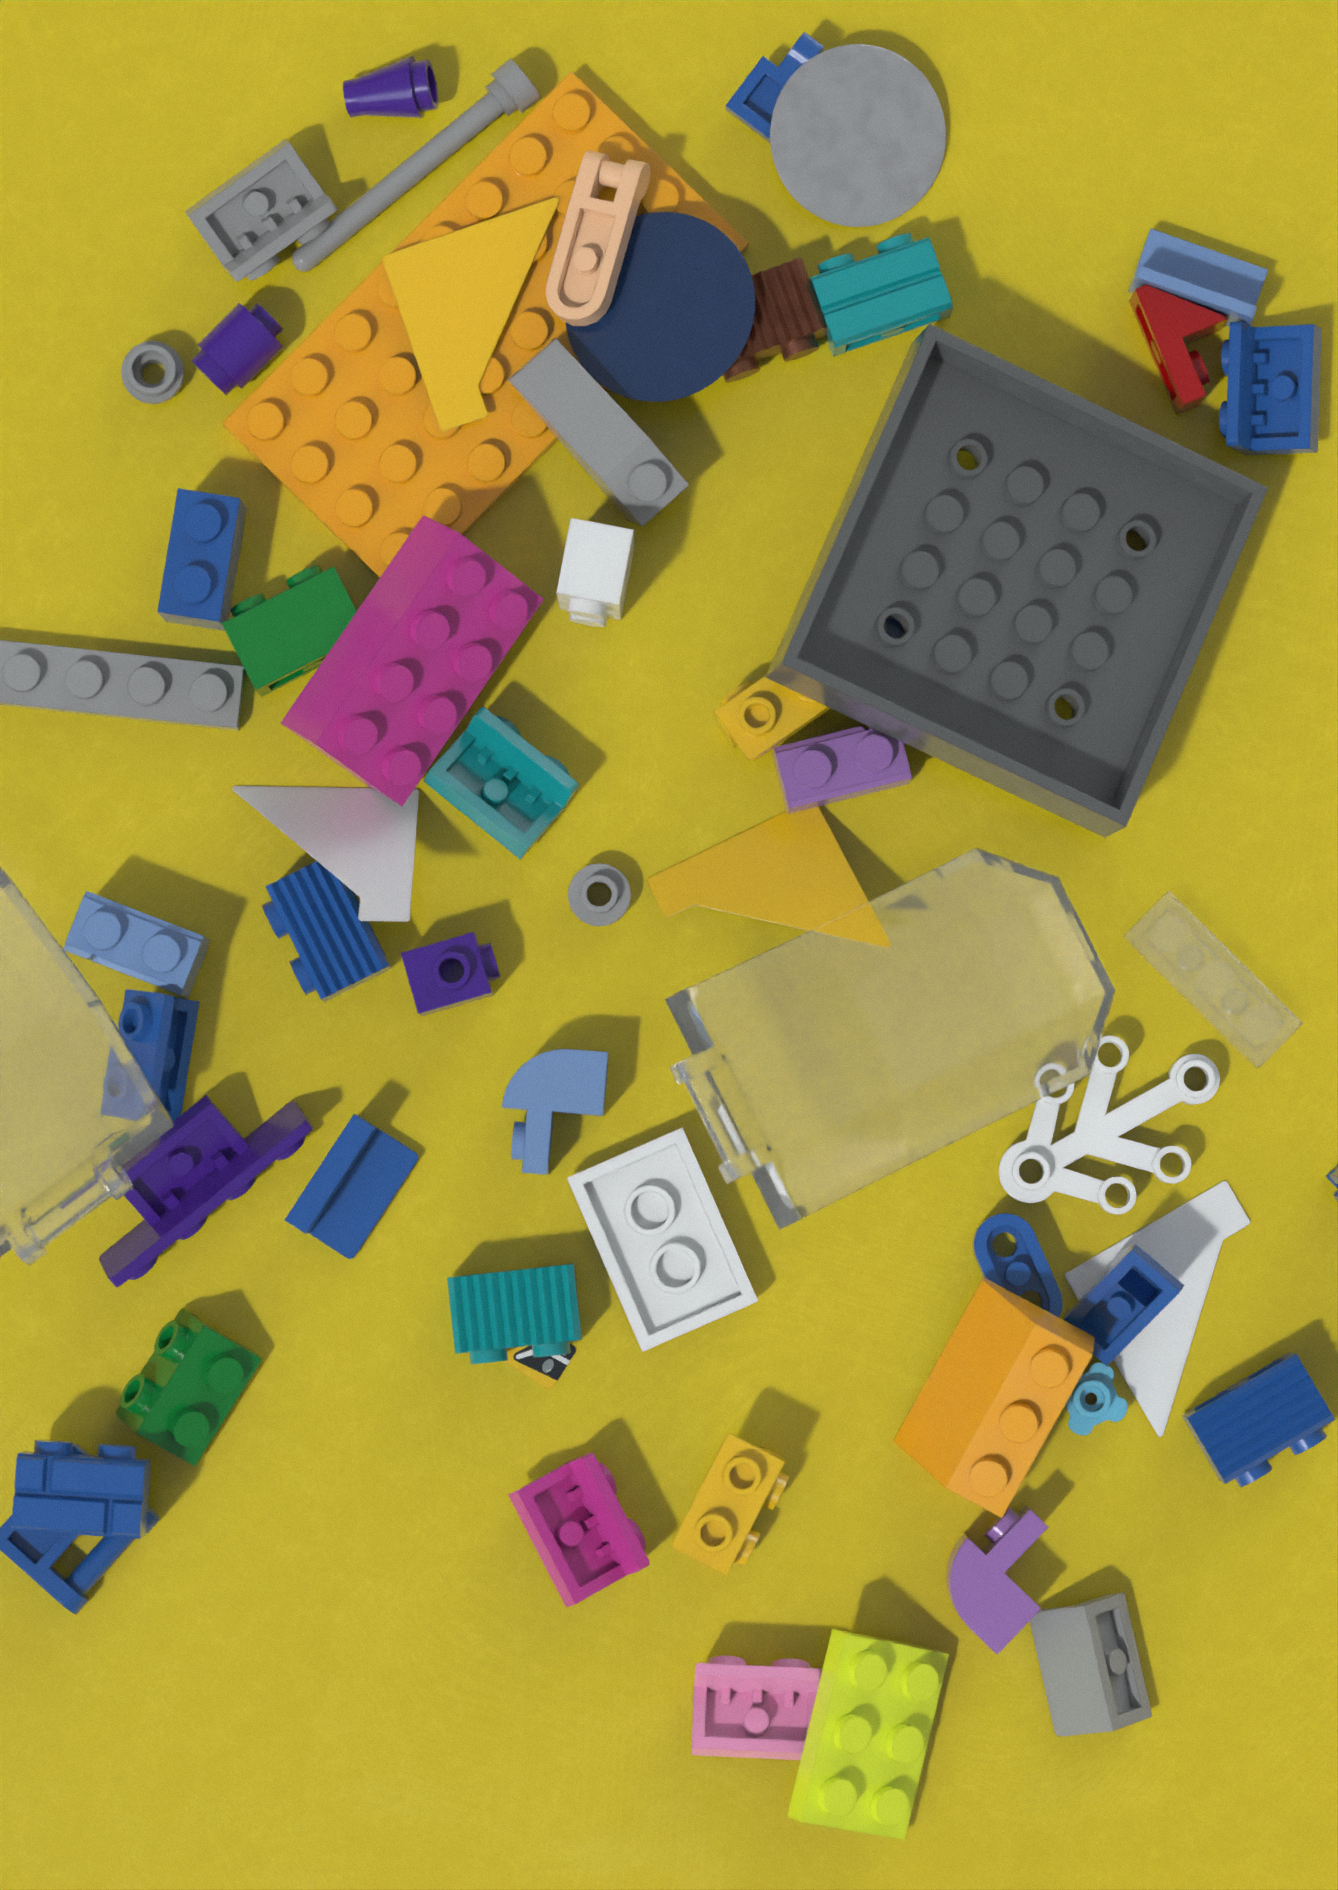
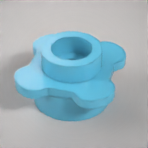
M1101 1362L1092 1364L1088 1372L1081 1375L1065 1404L1070 1415L1068 1427L1078 1435H1088L1095 1425L1106 1420L1113 1422L1121 1421L1127 1413V1402L1123 1398L1118 1397L1112 1383L1114 1372L1109 1365L1106 1366ZM1088 1393L1096 1395L1097 1401L1095 1404L1088 1405L1085 1402V1396Z

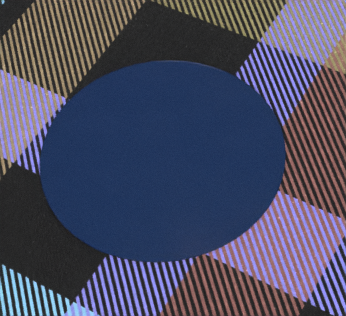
M654 212L636 216L612 302L606 314L597 322L587 326H573L566 323V330L572 349L585 370L597 382L624 397L639 401L664 402L697 393L718 380L733 365L746 345L755 314V290L751 272L736 245L722 231L702 219L674 212Z

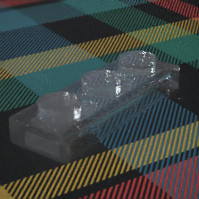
M1170 891L1166 892L1123 936L1256 1069L1260 1068L1303 1024Z

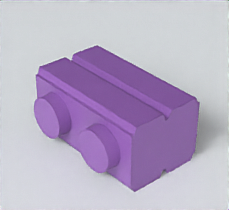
M862 726L778 746L773 749L774 763L787 814L908 785L912 779L903 742L871 727L863 729Z

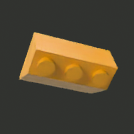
M983 1277L894 1437L893 1442L945 1488L1002 1518L1093 1356L1095 1337Z

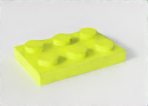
M832 1629L787 1817L801 1823L905 1840L949 1657L948 1653L933 1648Z

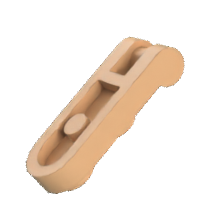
M588 150L584 154L546 283L545 295L548 305L562 321L573 326H587L597 322L606 314L612 302L640 200L644 198L649 186L651 173L649 163L629 159L625 164L611 162L609 156L604 153ZM604 186L617 188L613 202L598 199L599 192Z

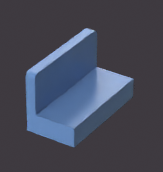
M1150 229L1128 292L1133 293L1136 288L1147 284L1225 316L1228 319L1225 326L1230 327L1231 322L1244 321L1250 325L1257 310L1256 303L1268 270Z

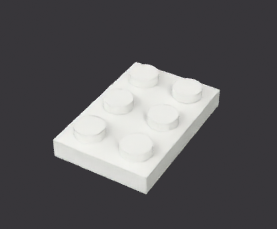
M683 1128L567 1178L642 1352L758 1302Z

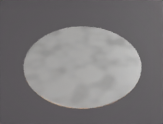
M852 44L838 46L823 51L806 61L793 73L782 88L772 114L770 145L773 161L781 181L793 198L805 209L823 220L838 225L851 227L878 225L893 220L910 210L932 186L940 170L945 152L946 127L940 101L930 82L918 68L904 57L893 51L873 45Z

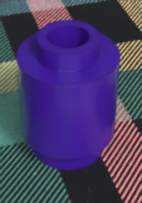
M238 303L197 344L201 350L191 361L227 396L237 385L243 389L283 348L281 343L275 338L283 328L258 303L249 311Z

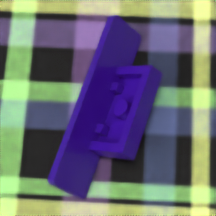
M205 1095L108 1174L112 1183L145 1219L99 1257L107 1278L115 1287L121 1286L128 1279L135 1280L149 1272L156 1264L160 1253L176 1240H185L197 1233L205 1224L208 1214L224 1201L234 1200L245 1194L255 1183L256 1175L275 1160H284L290 1157L302 1146L305 1136L313 1127L296 1102L290 1101L246 1138H243L212 1100Z

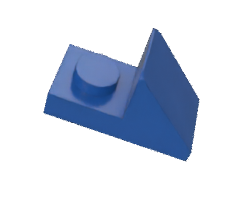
M1134 1244L1117 1254L1104 1275L1067 1312L1063 1320L1095 1337L1093 1355L1108 1366L1181 1292L1184 1285L1137 1244Z

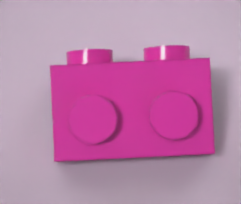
M592 1452L570 1460L508 1494L566 1607L575 1605L621 1578L650 1565L649 1559L644 1552L646 1550V1542L643 1533L633 1520L626 1517L615 1496L617 1486L611 1472L603 1463L597 1461Z

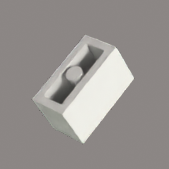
M571 518L556 592L559 608L570 613V621L594 627H606L607 618L621 621L635 549L634 530Z

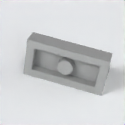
M1124 1592L1106 1594L1073 1606L1042 1609L1030 1620L1052 1723L1057 1736L1110 1732L1152 1717Z

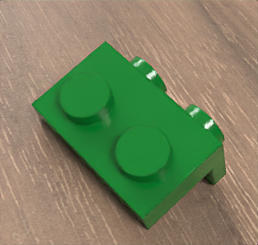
M183 1308L175 1319L168 1322L159 1332L154 1344V1352L141 1373L132 1377L126 1384L116 1415L139 1436L195 1466L259 1366L262 1358L254 1351L206 1325L193 1313Z

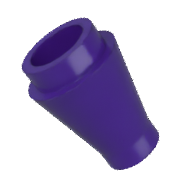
M410 56L361 77L344 80L343 82L345 105L351 118L363 115L423 118L425 111L438 108L436 78L432 64L428 59L416 61L413 56Z

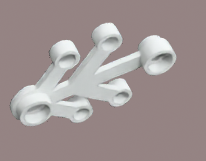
M1104 1036L1096 1040L1090 1049L1089 1057L1092 1069L1075 1130L1072 1134L1052 1145L1051 1142L1060 1103L1067 1101L1074 1091V1080L1066 1069L1057 1066L1046 1068L1037 1076L1035 1091L1038 1097L1026 1140L1009 1147L999 1163L998 1172L1001 1185L1014 1199L1025 1203H1035L1045 1200L1053 1192H1059L1098 1203L1104 1211L1110 1214L1128 1212L1136 1201L1135 1187L1128 1179L1110 1177L1102 1181L1063 1168L1086 1154L1152 1172L1158 1180L1168 1184L1179 1183L1189 1175L1191 1159L1184 1149L1178 1146H1166L1159 1149L1118 1136L1179 1102L1196 1105L1210 1100L1217 1092L1220 1084V1075L1216 1065L1208 1057L1200 1054L1183 1056L1171 1065L1166 1081L1106 1114L1117 1072L1126 1066L1129 1059V1050L1122 1039L1116 1036ZM1104 1043H1112L1120 1050V1060L1114 1067H1106L1098 1059V1050ZM1190 1067H1198L1206 1075V1084L1200 1091H1192L1184 1083V1074ZM1052 1073L1062 1076L1066 1083L1064 1094L1058 1098L1048 1096L1043 1090L1045 1077ZM1169 1152L1177 1154L1183 1163L1181 1172L1174 1177L1166 1176L1160 1169L1161 1158ZM1027 1159L1038 1161L1042 1167L1041 1178L1033 1184L1024 1182L1019 1175V1167ZM1114 1183L1123 1185L1128 1193L1126 1203L1119 1208L1111 1207L1105 1199L1106 1189Z

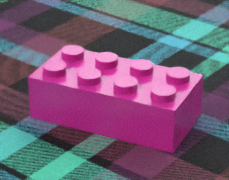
M423 515L287 712L281 724L361 782L398 805L403 806L544 599L459 532Z

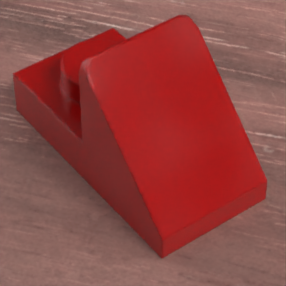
M1147 284L1136 288L1129 303L1176 415L1198 407L1206 396L1203 387L1210 384L1209 376L1197 350L1188 352L1185 345L1222 330L1228 319L1219 313Z

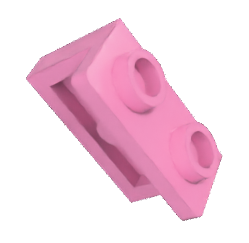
M715 1656L710 1658L708 1663H697L695 1665L691 1755L801 1760L822 1669L809 1668L808 1662L799 1659H778L773 1661L771 1666L746 1665V1661L739 1657Z

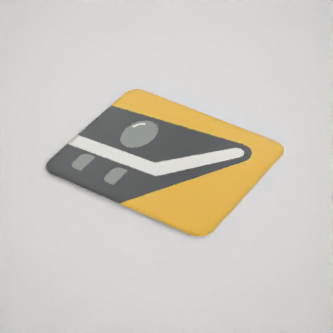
M570 1344L571 1353L533 1357L532 1345L513 1347L508 1349V1360L505 1362L546 1389H552L574 1356L576 1348Z

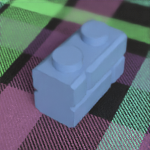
M86 891L63 950L188 998L211 940L195 932Z

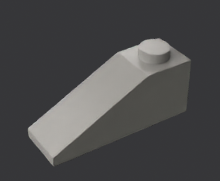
M553 338L507 379L628 521L643 527L689 485L651 439L556 338Z

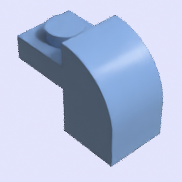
M574 1049L551 1050L533 1057L513 1075L505 1090L502 1108L527 1110L526 1122H514L511 1159L523 1160L522 1173L549 1175L554 1113L604 1117L608 1052Z

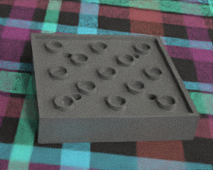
M929 324L911 343L766 678L1106 838L1125 828L1128 824L1268 487ZM958 451H967L974 457L975 468L973 470L964 469L959 465L957 461ZM1127 532H1135L1142 538L1143 548L1141 551H1135L1128 546L1126 542ZM892 618L901 624L903 629L901 638H891L886 634L884 630L885 619ZM1057 699H1063L1070 704L1072 716L1069 720L1062 719L1056 714L1054 705Z

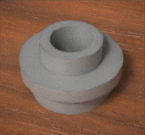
M158 341L143 342L132 348L126 355L121 370L122 380L128 392L135 399L146 404H160L173 398L181 389L185 374L184 365L178 353L169 345ZM150 364H160L165 369L163 379L157 384H148L143 380V371Z
M601 863L588 865L578 871L570 882L568 889L570 907L576 917L588 925L598 927L611 925L626 913L630 904L631 891L629 883L625 876L613 866ZM603 883L611 889L612 896L606 905L594 906L588 901L587 892L593 884Z

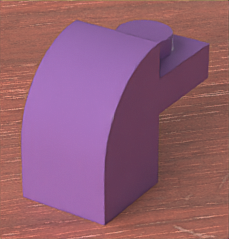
M1026 1505L1018 1514L1011 1508H1008L1002 1518L998 1517L990 1525L984 1536L991 1542L983 1550L963 1533L955 1544L947 1565V1588L955 1610L964 1623L996 1654L1041 1610L1005 1573L1048 1528Z

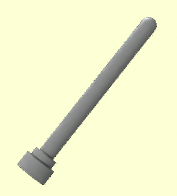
M509 59L491 73L493 81L485 87L488 92L334 218L320 235L301 245L292 256L295 268L303 272L312 270L503 112L507 116H510L516 110L523 113L537 102L541 96L519 66L512 59Z

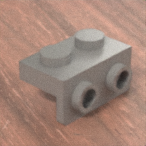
M284 139L184 212L226 272L237 282L246 276L249 280H255L266 274L279 262L280 258L277 256V253L295 240L299 244H304L320 235L330 224L327 217L333 214L337 207L331 198L323 192L291 144Z

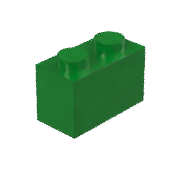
M314 565L298 572L286 581L289 587L288 590L268 600L263 593L249 597L230 609L233 618L221 623L255 690L261 697L318 669L357 612L334 566L322 571L319 565Z

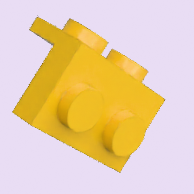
M765 675L754 684L747 682L731 691L721 701V706L714 713L721 731L733 748L738 746L747 760L753 762L831 708L766 678Z
M733 1434L727 1435L672 1541L673 1548L726 1576L734 1562L744 1567L761 1534L752 1529V1526L762 1506L773 1510L790 1476L780 1472L785 1463L784 1458L762 1446L758 1448Z

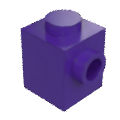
M474 932L401 953L415 1005L420 1016L494 996L490 982L501 979L491 942L479 946Z

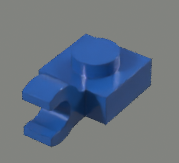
M804 32L778 67L762 56L725 105L726 111L770 143L772 114L782 88L793 73L806 61L821 53L824 46Z

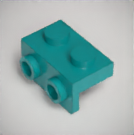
M484 707L477 711L467 729L435 763L424 779L428 786L520 860L564 811L579 787L577 781L570 776L568 770L560 761L554 757L543 755L521 737L519 730L513 723L504 717L495 716Z

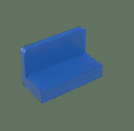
M353 1114L285 1218V1221L303 1233L311 1234L348 1259L354 1258L419 1159L418 1154L361 1116Z

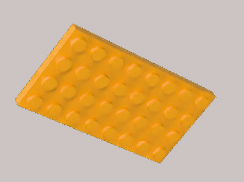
M572 71L391 252L393 253L554 197L559 198V203L478 385L488 416L447 431L440 430L382 261L222 422L224 428L378 578L382 576L423 515L464 536L558 441V438L507 379L553 338H556L579 362L570 344L566 323L549 307L545 294L547 279L580 164L588 150L607 154L611 162L625 164L629 159L649 163L651 171L649 186L644 198L640 200L636 216L654 212H674L691 215L710 223L722 231L736 245L741 254L749 247V243ZM604 186L599 192L598 199L613 202L617 188ZM597 382L606 392L609 390Z

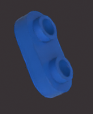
M1007 1213L996 1214L985 1219L976 1229L972 1244L973 1253L983 1277L1018 1296L1028 1290L1035 1291L1041 1299L1040 1308L1060 1317L1063 1307L1062 1295L1035 1232L1029 1223L1017 1215ZM1003 1232L1010 1234L1016 1244L1014 1252L1007 1257L998 1256L992 1248L994 1237Z

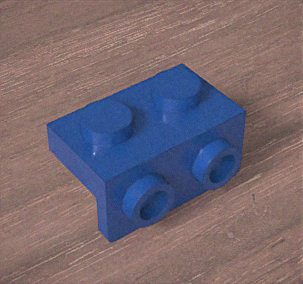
M1244 321L1230 323L1229 339L1223 342L1221 349L1222 369L1225 376L1228 377L1227 401L1222 402L1219 411L1220 431L1226 439L1227 446L1245 455L1318 453L1321 328L1314 324L1253 327Z
M126 989L123 1009L119 1016V1033L113 1070L108 1082L109 1095L105 1114L171 1124L181 1116L199 1001L177 998L162 993Z

